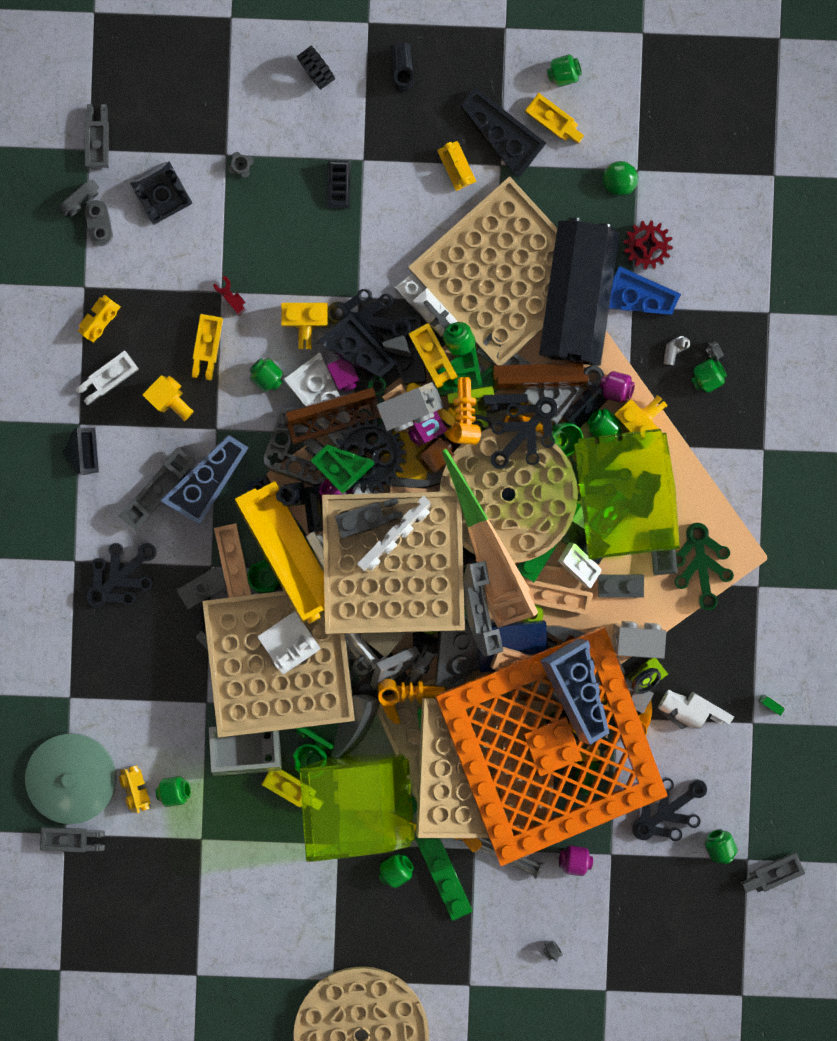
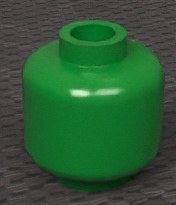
M567 54L552 59L550 68L547 69V74L550 82L554 81L558 87H563L578 82L579 76L582 75V70L578 58Z
M454 322L447 326L443 332L444 343L453 355H466L475 346V336L470 326L464 322Z
M262 358L258 359L249 369L251 382L263 392H267L270 389L275 391L283 382L281 380L283 375L282 369L269 358L264 360Z
M708 359L693 369L694 377L691 379L697 390L702 388L704 392L709 393L725 383L727 374L719 361L715 362L712 359Z
M597 409L588 419L589 432L601 442L614 441L622 432L620 429L621 422L608 409Z
M181 776L163 778L156 788V798L165 807L184 805L191 796L190 784Z
M716 829L707 835L704 844L710 859L715 863L728 864L733 861L738 849L732 834L722 829Z
M395 854L381 863L379 878L384 885L397 888L411 879L413 865L408 857Z

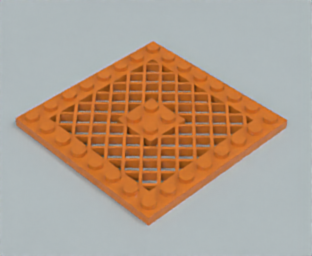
M601 627L435 695L500 866L668 796L606 627ZM578 638L589 641V652L595 667L594 674L597 673L601 684L599 685L600 701L605 694L609 705L608 707L603 704L604 709L608 710L605 715L609 729L615 731L611 743L600 738L593 743L590 751L581 748L583 742L579 738L577 742L575 741L571 731L575 730L570 720L568 722L566 716L560 717L564 708L561 702L558 703L550 699L554 688L550 681L543 678L547 674L540 660ZM541 681L550 685L545 697L536 693ZM534 682L531 690L521 687ZM513 690L510 699L501 696L502 694ZM519 690L529 693L525 705L515 702ZM534 696L543 700L539 712L529 708ZM498 698L508 702L503 714L494 710ZM492 699L489 708L480 704ZM548 703L558 706L553 718L544 714ZM513 705L522 708L518 720L508 716ZM471 707L469 714H467L466 709ZM477 707L487 711L482 723L472 719ZM527 711L537 715L533 726L523 723ZM491 714L501 717L497 729L487 725ZM611 716H613L616 727L608 724ZM542 717L550 720V722L539 726ZM506 720L516 724L511 735L502 732ZM471 722L480 726L477 735H475ZM521 726L529 729L523 733L525 741L516 738ZM485 728L495 732L490 744L480 740ZM500 735L509 738L505 750L495 746ZM619 737L622 740L624 748L616 745ZM514 741L524 745L519 756L510 753ZM600 742L609 746L604 757L595 754ZM479 744L488 747L485 756H483ZM614 748L623 752L619 763L609 760ZM528 749L533 762L524 759ZM493 750L503 754L498 765L489 762ZM579 751L588 754L583 766L575 763L582 760ZM508 756L517 760L513 771L503 767ZM593 757L602 760L598 772L589 769ZM627 757L632 769L624 766ZM522 762L532 766L527 777L518 774ZM608 763L617 767L612 778L603 775ZM487 765L496 768L493 777H491ZM566 766L562 775L557 772H554L555 770H558ZM572 766L581 769L577 781L568 778ZM622 769L631 773L626 784L617 781ZM501 771L511 775L506 786L497 783ZM536 771L540 777L545 775L542 783L532 780ZM587 772L596 776L591 787L582 783ZM551 775L561 778L556 790L547 786ZM516 777L525 781L521 792L511 789ZM601 778L610 782L606 793L597 790ZM566 781L575 784L570 796L561 792ZM530 783L540 787L535 798L526 795ZM615 785L623 787L622 789L612 793ZM495 786L504 790L501 799L498 796ZM580 787L589 790L585 802L576 799ZM545 790L554 793L550 804L540 801ZM509 792L519 796L514 807L505 804ZM595 793L603 796L592 801V798ZM559 796L569 799L564 811L555 807ZM524 798L533 802L529 813L519 810ZM574 802L582 805L571 810ZM538 804L548 808L543 819L534 816ZM503 807L512 811L509 820ZM553 811L560 813V815L549 819ZM517 813L527 817L522 828L513 825ZM531 820L540 822L537 825L529 827ZM511 828L519 832L513 834Z

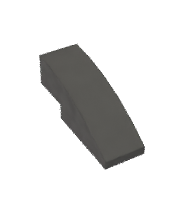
M367 693L353 696L355 721L339 723L332 757L337 758L349 755L363 740L377 714L380 704L378 698Z

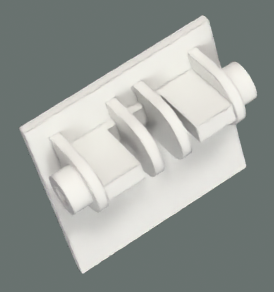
M295 611L258 636V639L273 659L275 666L282 674H285L321 649L305 624L300 621Z

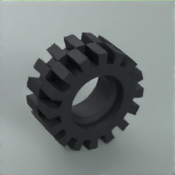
M312 45L297 55L301 66L320 90L335 80L332 71Z

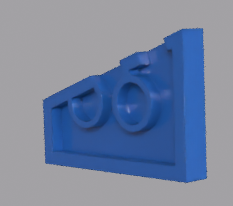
M619 266L613 278L609 308L672 315L681 293Z

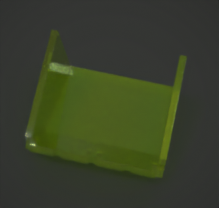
M661 428L645 430V438H641L640 431L622 433V441H618L617 434L599 436L600 443L595 444L594 437L578 439L579 443L574 444L588 560L680 549L676 489L666 432L662 433Z
M402 754L346 755L337 758L329 757L300 768L306 862L386 853L411 846V841H415L414 824L409 825V821L413 820L412 801H408V798L412 797L411 779H406V776L410 775L409 758H405V755Z

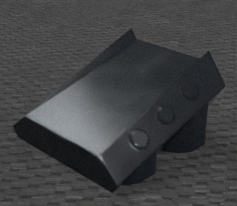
M170 161L162 163L160 166L130 182L135 195L140 200L153 225L192 204Z

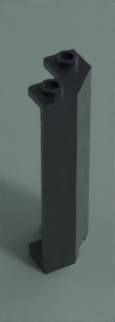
M569 217L567 221H558L539 351L540 356L550 360H570L575 363H583V365L601 366L620 232L613 229L612 225L582 222L581 219Z

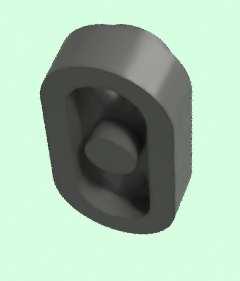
M93 179L89 180L59 206V210L64 216H74L81 210V204L86 200L88 202L93 200L99 194L97 192L99 186Z
M90 201L85 207L89 235L95 244L105 246L113 239L109 211L102 201ZM98 207L100 209V213L98 215H93L92 210ZM99 230H104V236L101 238L98 237L97 232Z

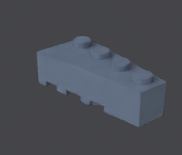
M227 435L161 498V501L200 525L244 456L248 446Z
M578 638L540 660L579 740L590 745L609 734L604 707L600 701V689L594 674L595 667L589 652V641Z

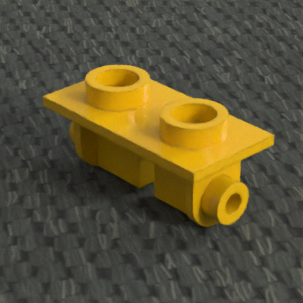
M458 141L449 142L443 145V148L437 150L456 191L477 182Z
M106 295L102 298L99 297L91 309L96 313L95 317L87 314L78 325L80 328L77 331L94 343L102 335L107 324L114 319L120 306Z
M134 765L129 767L130 772H128V769H120L119 782L121 787L126 790L127 797H125L127 808L132 813H140L139 808L141 811L150 809L149 804L151 802L147 789L138 790L137 786L143 785L145 782L141 769Z

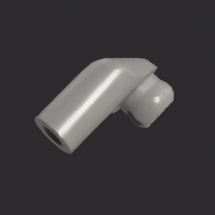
M679 336L668 342L663 364L674 366L676 354L690 347V340L684 336Z

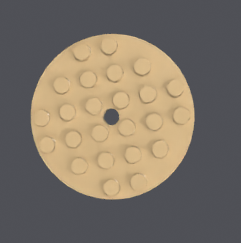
M503 426L494 427L496 432H500L503 429ZM490 428L481 431L480 440L476 445L461 444L455 450L452 459L513 562L529 561L548 552L563 538L569 529L575 515L578 499L575 474L571 463L563 451L555 443L552 448L543 447L541 439L544 435L537 431L536 445L537 453L540 457L538 464L532 466L526 462V455L528 454L526 438L510 455L509 464L506 468H494L491 464L492 454L495 451H502L519 431L504 432L501 435H496ZM548 437L544 439L545 445L549 446L553 442ZM535 454L529 455V462H536L537 456ZM502 456L496 458V463L499 465L505 461ZM446 465L441 479L440 492H456ZM511 488L515 491V497L512 501H506L502 498L504 489ZM462 511V546L475 554Z
M351 967L326 976L308 992L296 1016L294 1041H429V1026L421 1001L403 980L381 969ZM357 1030H365L368 1033V1037L365 1040H358L355 1037Z

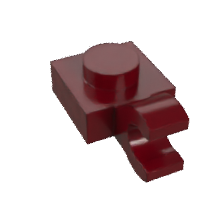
M223 276L222 278L226 282V286L219 288L214 284L213 287L240 316L246 311L243 306L246 302L238 292L233 295L230 291V280Z

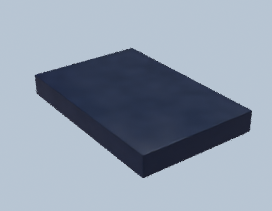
M545 620L511 623L499 628L497 625H492V630L499 629L503 647L529 655H535L547 650V626ZM478 647L479 671L481 673L496 671L490 667L495 654L484 656Z

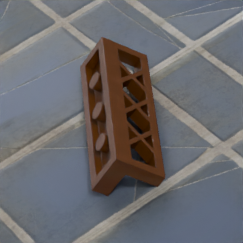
M583 363L494 365L492 367L494 390L580 388L589 382L588 375H584Z
M366 389L286 412L284 420L292 443L297 444L348 429V425L355 427L356 421H359L362 425L365 423V419H368L369 422L375 419L379 420L380 416L374 401L376 397L374 389ZM370 404L373 415L364 417L357 412L361 406ZM344 411L352 415L349 422L342 423L336 420L338 413ZM319 418L330 421L328 428L323 430L314 426ZM302 424L309 428L305 435L296 437L293 426Z

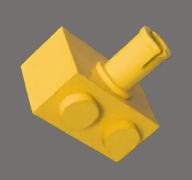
M281 303V326L283 328L298 329V349L304 350V340H306V350L312 349V329L328 327V303Z
M161 375L143 394L158 411L165 412L168 408H171L183 421L187 420L194 412L179 398L183 394L179 390L181 385L173 377Z
M658 395L644 409L639 408L630 399L614 413V416L621 422V426L634 437L635 441L642 448H646L662 433L653 423V418L667 407V404L663 401L656 407L662 400Z

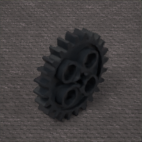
M365 419L364 425L361 426L360 422L356 421L357 428L354 429L348 425L350 431L348 434L341 431L344 439H336L337 444L340 446L336 448L348 452L358 449V456L366 459L368 458L366 454L370 452L373 455L371 460L375 463L371 467L372 472L370 475L362 476L352 485V489L356 490L360 486L362 493H365L367 487H369L371 493H374L375 487L378 486L383 491V484L386 483L389 487L392 486L390 479L399 480L396 472H404L400 465L407 463L405 459L401 458L407 455L406 450L401 449L405 446L404 441H399L401 435L400 433L394 434V428L387 431L384 422L379 426L378 420L375 419L373 424L370 425L368 419ZM377 436L378 441L376 444H367L370 437ZM383 444H387L385 448H381ZM384 454L391 455V459L387 463L380 462V458Z

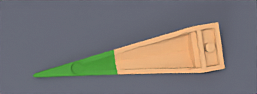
M445 448L442 454L465 517L477 562L486 561L490 584L484 585L488 609L497 627L499 628L535 616L538 611L528 593L530 590L450 453Z

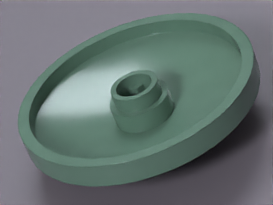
M78 733L60 734L42 743L32 754L25 773L26 790L34 807L48 819L63 824L83 823L101 813L113 797L117 780L113 759L105 747L95 739Z

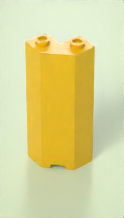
M274 481L259 490L255 488L236 498L235 504L302 623L307 621L310 624L319 619L320 615L325 612L324 571L287 505L283 506L280 501H277L276 493L279 491V487Z

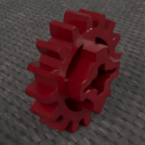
M650 220L648 225L641 221L640 228L634 224L632 226L634 233L628 231L626 236L630 239L623 241L624 245H628L624 253H630L631 255L628 261L634 259L636 261L634 267L643 264V270H646L648 265L651 266L652 270L656 269V263L662 266L664 264L662 258L669 259L670 255L667 251L673 249V246L668 245L672 237H666L669 230L665 229L662 231L660 229L661 223L656 227L653 226V220ZM645 231L643 238L634 239L638 233ZM657 233L662 241H658L654 234ZM649 238L650 244L653 245V247H651L647 253L646 246H644L643 244ZM634 249H638L642 254L641 258L635 253ZM654 252H661L657 258L651 260Z

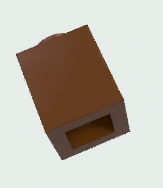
M435 438L415 458L429 474L436 473L446 463L442 454L445 448L451 457L454 456V453L451 451L453 448L447 440Z

